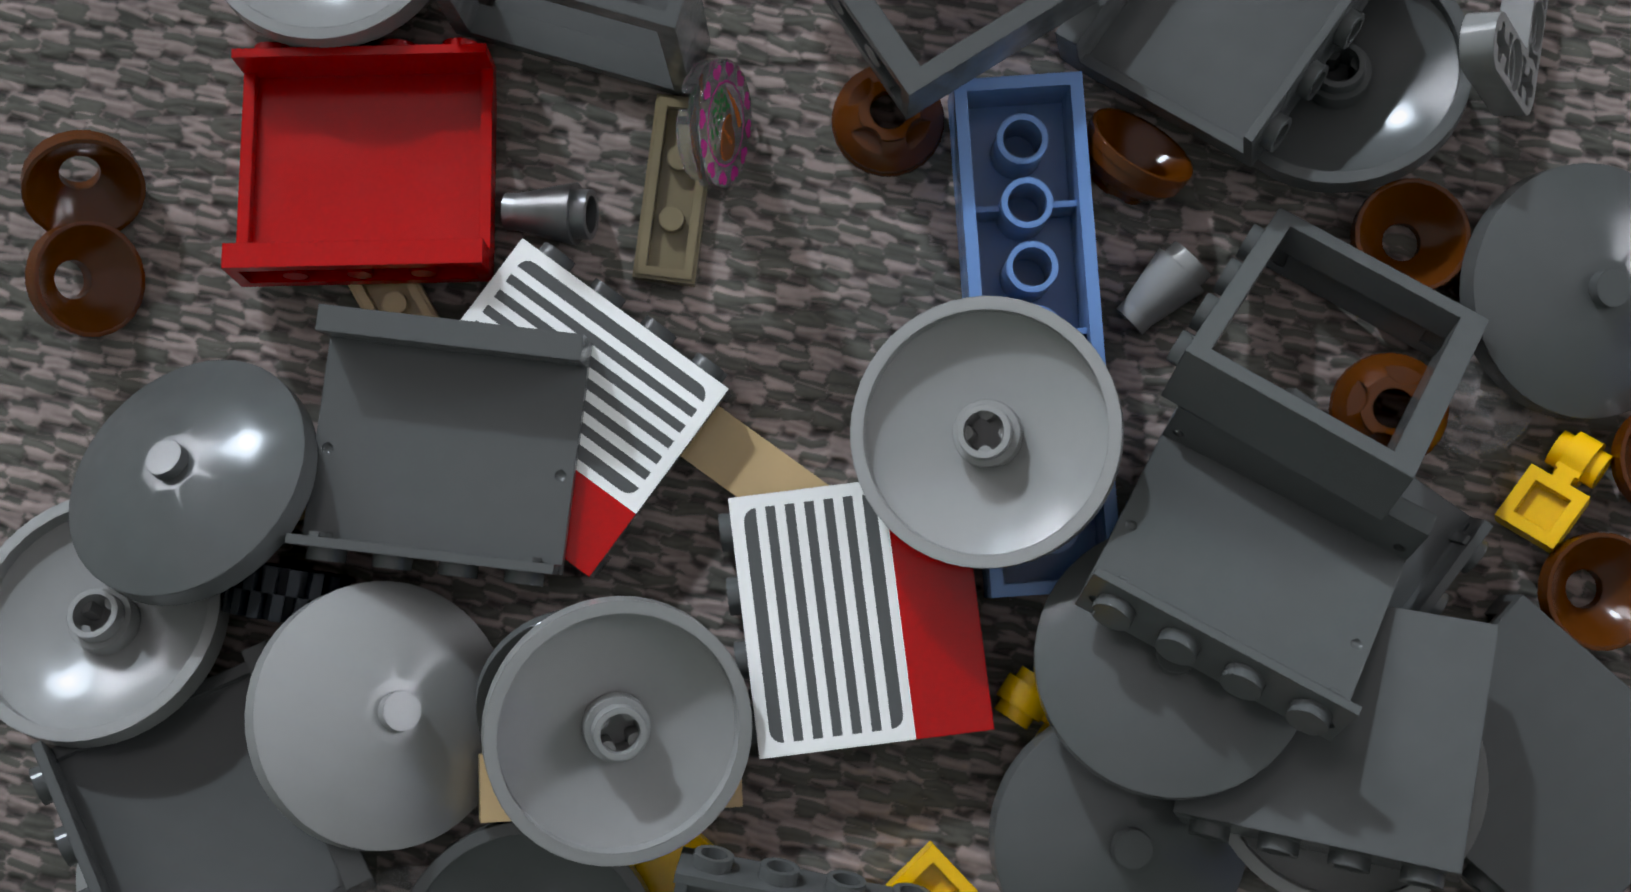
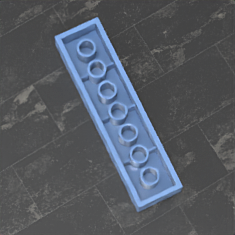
M1082 71L974 78L951 92L947 101L962 298L1003 296L1039 305L1057 314L1082 333L1096 349L1106 365ZM1114 483L1105 503L1094 519L1082 532L1058 550L1038 560L1022 565L982 569L984 598L1050 594L1064 572L1081 555L1109 538L1118 520L1116 484Z

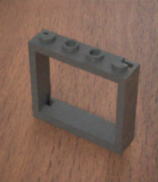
M435 0L456 34L676 96L694 98L710 46V37L702 0H495L493 7L480 4L478 0Z
M875 0L824 1L906 120L1100 0H1027L923 65L918 63Z
M1279 207L1266 229L1257 224L1252 226L1235 256L1244 262L1242 263L1232 257L1212 290L1221 297L1218 298L1208 292L1188 326L1197 332L1196 335L1183 330L1166 357V361L1175 365L1176 368L1161 396L1383 521L1413 481L1486 329L1489 319ZM1266 267L1432 357L1387 447L1213 350Z

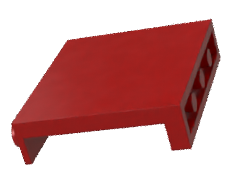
M461 37L446 39L442 44L416 45L403 39H387L375 46L328 48L289 47L279 42H260L254 48L231 50V58L244 73L236 243H222L221 269L241 287L489 282L494 276L497 87L496 65L486 43H477L472 39Z

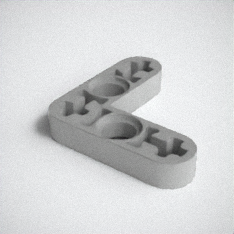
M1501 0L1499 12L1467 13L1463 19L1459 39L1460 66L1471 85L1494 116H1528L1532 110L1549 0Z

